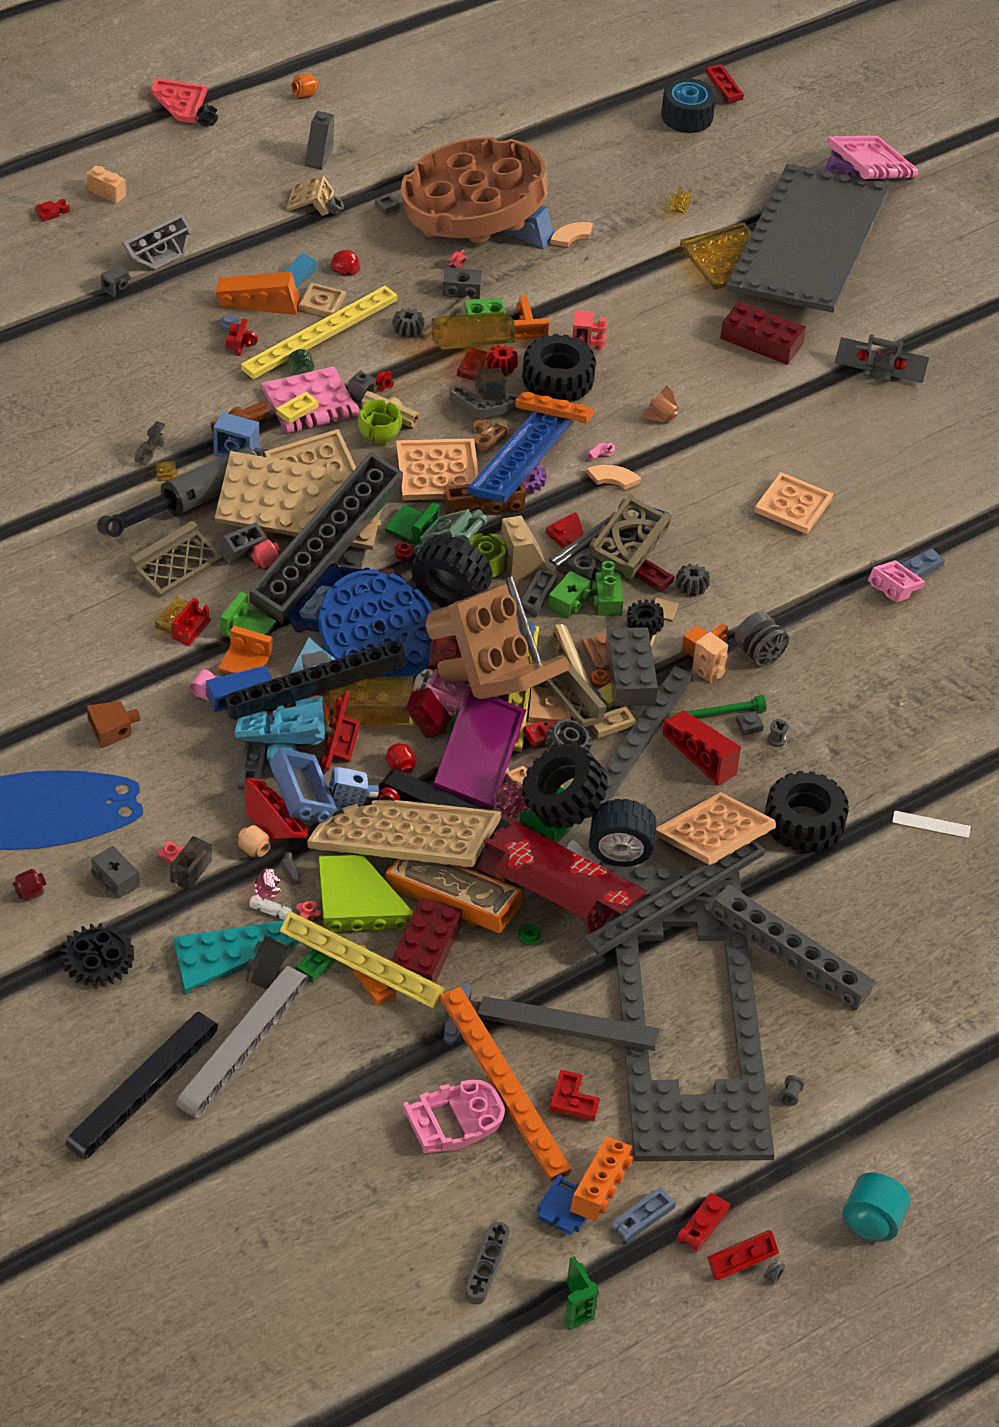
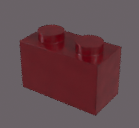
M430 688L413 691L405 708L426 738L445 733L451 716Z

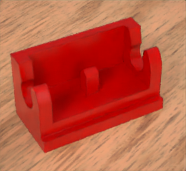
M192 598L172 622V639L190 646L211 621L209 607L205 605L203 610L200 609L198 599Z

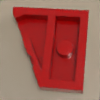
M576 512L546 527V534L562 548H565L584 535L578 513Z

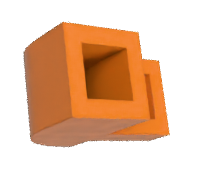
M721 623L711 633L726 643L728 639V626ZM697 625L693 627L683 637L682 650L694 657L696 642L708 634V632Z

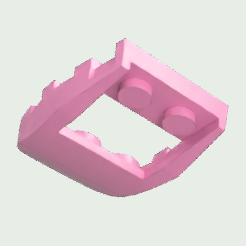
M482 1080L461 1081V1085L451 1087L449 1084L439 1087V1090L431 1094L426 1092L420 1095L419 1101L411 1105L408 1102L403 1103V1113L407 1116L422 1146L423 1154L459 1150L493 1134L499 1128L505 1113L504 1105L496 1089ZM449 1104L464 1133V1137L453 1140L445 1138L431 1109Z

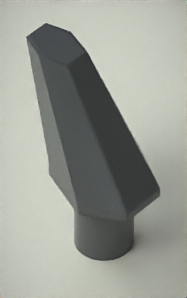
M286 852L284 853V859L280 862V866L293 883L299 884L296 863L292 861V853Z

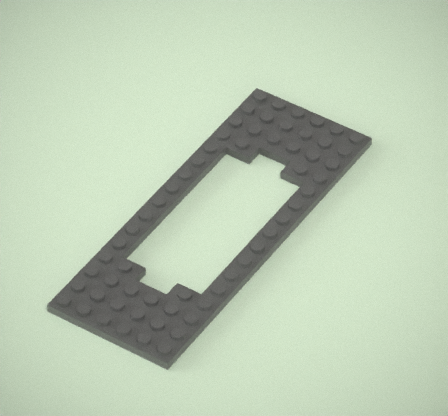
M609 867L608 870L648 890L644 897L622 913L624 914L699 867ZM739 871L615 947L621 1019L623 1022L646 1026L638 941H663V927H696L698 941H724L741 1078L715 1079V1094H680L679 1079L651 1080L648 1050L624 1045L634 1161L774 1160L775 1154L748 939L710 914L714 899L728 885L741 892ZM615 912L612 916V920L616 919L621 915Z

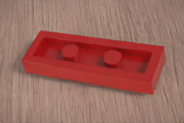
M722 64L706 67L705 73L727 103L743 100V92Z
M767 1230L712 1254L707 1259L713 1278L721 1280L779 1254L773 1232Z

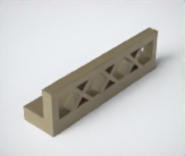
M567 660L570 670L557 675L558 681L553 679L544 681L545 685L576 722L584 727L602 723L607 706ZM558 688L567 690L569 694L561 692ZM569 701L578 703L580 707L572 705ZM580 714L587 715L590 718L583 719Z

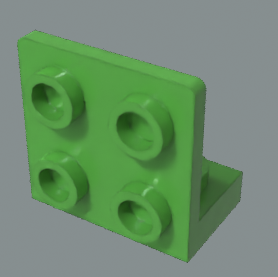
M241 591L220 617V634L231 638V629L233 626L268 635L276 625V620L249 609L248 594Z

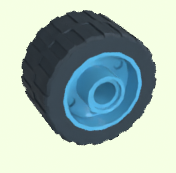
M681 78L670 82L665 87L661 110L663 122L673 130L683 133L705 130L713 122L716 101L715 91L710 85L698 79Z

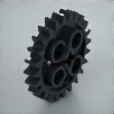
M92 923L90 924V929L81 926V932L73 930V936L68 935L67 942H63L61 965H64V972H69V978L75 976L76 983L84 980V986L89 982L93 983V987H96L97 982H101L103 987L106 984L105 981L114 984V978L122 980V973L128 974V968L133 967L134 946L131 945V938H126V932L119 934L118 927L111 930L110 924L106 928L102 927V923H99L98 928H94Z

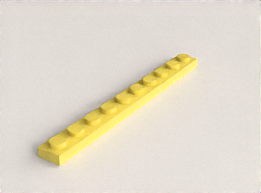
M383 286L243 362L241 370L252 379H255L294 358L297 350H299V355L303 353L302 350L306 351L396 302L397 294L387 286Z

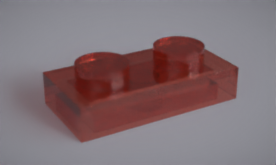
M470 347L457 369V376L475 381L486 361L488 352Z

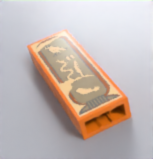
M397 859L386 871L387 883L394 891L418 901L422 897L462 909V919L499 934L523 906L521 889L466 867Z

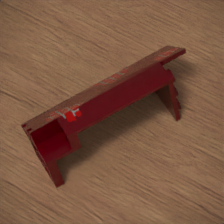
M513 820L508 823L506 829L502 827L493 834V839L486 838L483 840L487 849L475 866L478 873L493 879L495 878L503 883H507L510 880L582 918L588 935L603 927L608 917L611 918L615 912L621 915L644 897L648 891Z

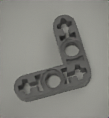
M453 386L450 388L449 399L476 418H489L519 409L515 407V400L519 397L515 394H506L483 401L464 387Z

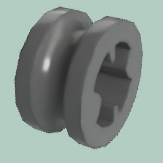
M332 196L326 202L328 210L335 215L344 209L343 202L337 196Z
M776 1259L771 1261L764 1274V1278H771L774 1284L780 1279L785 1269V1264H778Z

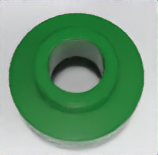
M534 924L524 925L518 933L519 940L526 945L536 944L541 936L538 927Z

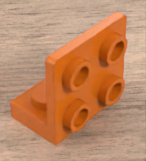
M233 626L231 629V645L222 659L218 670L232 674L265 666L272 655V637Z

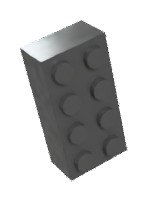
M648 628L607 629L605 649L614 706L656 705L658 685Z

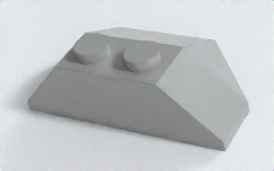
M183 213L124 241L122 244L132 260L152 270H156L184 256L192 228Z

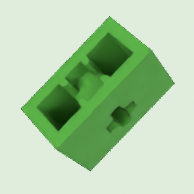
M570 571L549 594L548 609L569 619L573 613L578 612L581 604L590 598L592 590H590L591 581Z

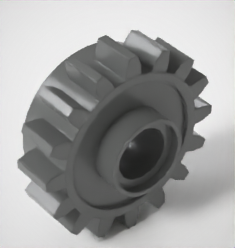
M567 719L557 720L555 725H550L545 736L547 738L545 744L550 745L549 751L554 746L561 747L562 744H577L590 750L592 737L589 736V731L576 721Z

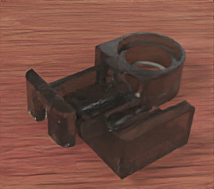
M156 421L147 431L149 439L146 442L144 441L137 449L135 454L136 462L147 465L153 458L156 447L158 445L163 447L164 434L160 432L165 427V424Z

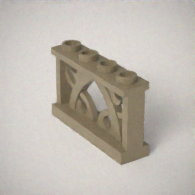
M630 494L627 499L623 498L621 500L618 511L611 514L607 526L604 524L601 527L598 538L594 537L589 545L591 549L590 555L602 562H613L615 569L624 573V577L631 580L669 528L672 515L667 512L662 513ZM634 510L641 514V519H637L635 512L633 516H629L627 512ZM638 527L637 534L643 543L629 542L623 545L619 531ZM642 528H644V531H648L649 534H643ZM604 544H609L610 547L607 548L608 551H613L615 549L617 551L614 553H609L603 550L602 546ZM631 547H633V548H635L637 551H636V552H632L630 549H631Z

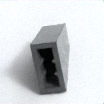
M317 111L311 121L305 166L322 170L333 151L334 115Z

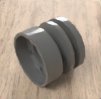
M760 611L750 615L740 624L735 633L734 640L744 652L748 653L749 657L757 665L767 666L775 662L785 652L790 638L780 626L776 625L775 621L767 613Z

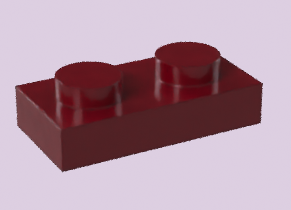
M647 559L634 575L660 592L674 582L673 575Z

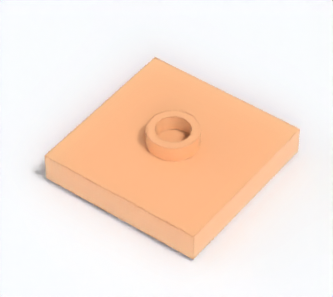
M531 687L528 722L537 723L542 721L548 724L550 721L571 720L570 713L549 688ZM559 689L561 692H565V693H568V694H569V692H568L567 690H565V689Z

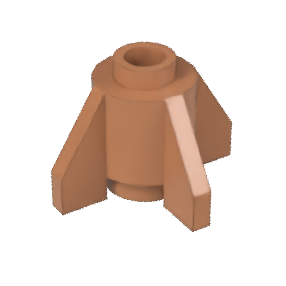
M666 385L660 392L663 397L659 394L652 398L649 405L652 410L647 408L642 414L647 420L667 422L669 420L672 422L678 415V412H676L678 406L673 390Z

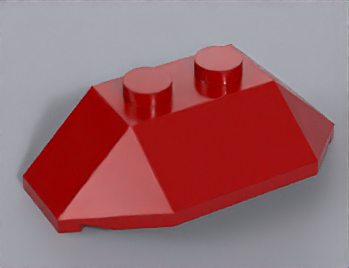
M246 778L244 781L246 813L251 818L253 824L269 835L270 841L303 839L308 836V829L301 819L290 817L283 798L272 788L268 787L263 779Z

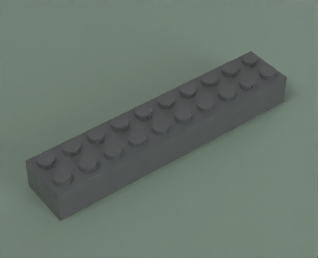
M370 452L249 590V603L283 624L402 486L403 472Z

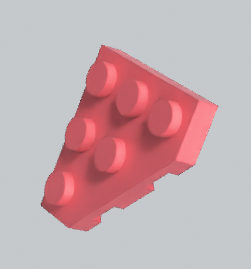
M156 78L152 86V95L177 121L186 123L196 122V113L203 104L207 94V86Z

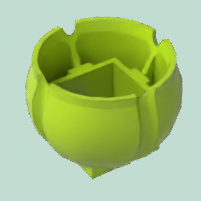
M377 399L365 403L358 415V428L364 440L386 446L388 442L398 435L402 427V417L399 408L392 402L386 404L385 400Z

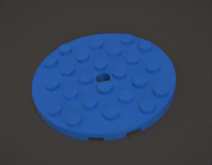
M361 570L342 577L330 588L320 606L318 616L319 632L324 647L335 659L391 641L401 642L404 645L406 661L403 667L362 680L365 683L377 686H396L416 678L418 674L427 668L436 653L437 639H430L426 628L427 617L433 609L423 594L417 588L414 590L405 583V579L392 573L390 575L379 573V570ZM374 624L381 625L383 632L374 629Z

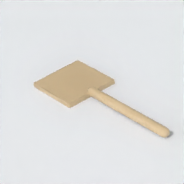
M656 598L655 604L659 603L660 607L663 608L664 619L673 621L679 603ZM652 634V636H651V639H650L651 647H652L653 642H654V640H655L656 634H655V635Z

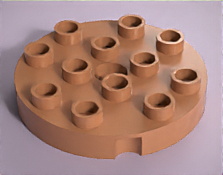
M494 137L460 140L427 153L413 164L414 171L404 175L401 184L406 215L413 225L423 231L425 236L469 238L474 243L484 242L490 238L491 234L503 230L516 231L521 229L525 224L524 220L538 210L548 193L545 164L537 150L518 140L498 141Z

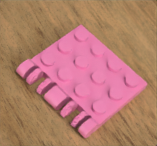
M879 136L828 137L826 143L832 147L834 152L839 153L843 160L851 163L854 169L859 171L863 179L916 178L918 176V169Z
M334 366L262 383V389L275 414L276 408L304 392H307L319 401L317 409L290 424L276 414L286 434L294 432L295 429L296 431L302 430L300 421H304L308 428H312L313 422L316 426L329 424L330 418L333 422H338L337 413L339 412L345 420L349 419V415L351 418H355L360 413L358 405L354 403Z

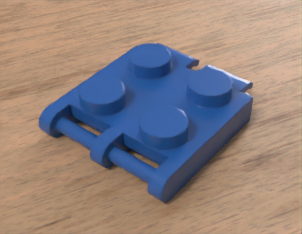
M558 1175L537 1207V1212L539 1213L537 1219L551 1226L556 1221L558 1222L557 1229L572 1235L574 1231L579 1232L588 1218L570 1212L573 1195L579 1184L574 1185L564 1180L563 1176ZM560 1184H563V1185H565V1186H568V1187H570V1188H572V1189H574V1190L572 1191V1190H570V1189H568V1188H566V1187H564V1186H562V1185H560Z

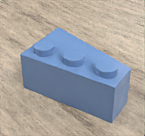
M540 206L538 210L525 219V224L521 229L501 231L541 249H545L554 234L546 206Z

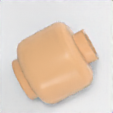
M255 825L243 828L238 835L239 848L252 858L262 857L270 849L269 835Z

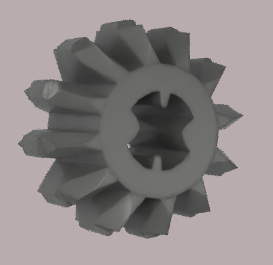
M401 308L400 311H396L392 319V325L395 333H399L400 337L404 335L407 338L409 336L416 337V334H420L424 327V318L421 312H417V309L410 310L408 308L405 310Z
M690 563L688 566L682 565L676 575L677 588H680L681 593L687 592L688 596L694 594L697 597L699 593L704 594L710 585L709 572L705 570V567H699L698 564L695 566Z

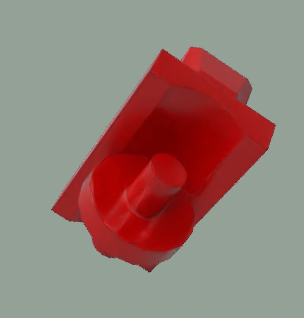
M242 319L241 324L231 323L229 335L226 337L225 348L235 349V355L241 356L244 344L250 347L256 345L258 341V336L254 331L246 330L247 319Z

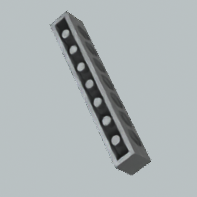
M728 885L714 899L710 914L845 1004L857 1010L870 995L875 980L737 889Z

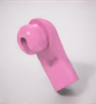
M599 443L586 453V457L588 460L593 461L598 456H610L615 451V446L612 443Z

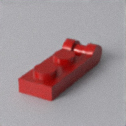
M710 1192L687 1225L681 1229L676 1241L682 1244L686 1243L691 1246L692 1250L698 1252L729 1211L731 1204Z

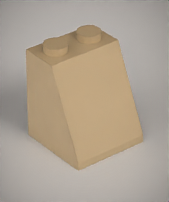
M522 515L503 518L501 538L506 545L505 567L509 577H513L514 580L534 577L539 568L549 570L539 545Z

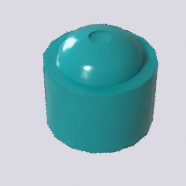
M864 1173L857 1178L843 1207L842 1216L845 1223L858 1236L871 1241H890L897 1236L910 1207L911 1197L907 1189L894 1178L881 1173Z

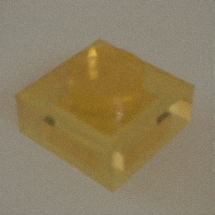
M175 461L155 462L157 482L168 481L177 477Z

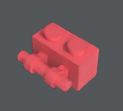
M575 310L572 338H579V341H584L588 347L596 345L597 350H602L603 345L606 343L605 332L608 326L606 318L600 317L597 323H593L594 312ZM592 332H597L596 336H591Z

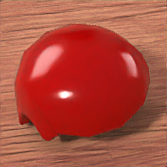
M342 250L332 256L331 267L335 272L345 276L348 272L355 275L360 270L359 258L353 251Z

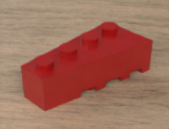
M684 710L664 721L662 735L717 786L737 775L741 746Z

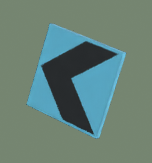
M309 637L291 672L304 670L335 660V658Z

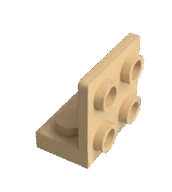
M324 175L311 178L303 183H297L292 188L287 209L291 211L313 203L314 208L319 211L321 216H324L329 212L326 202L334 195V190Z

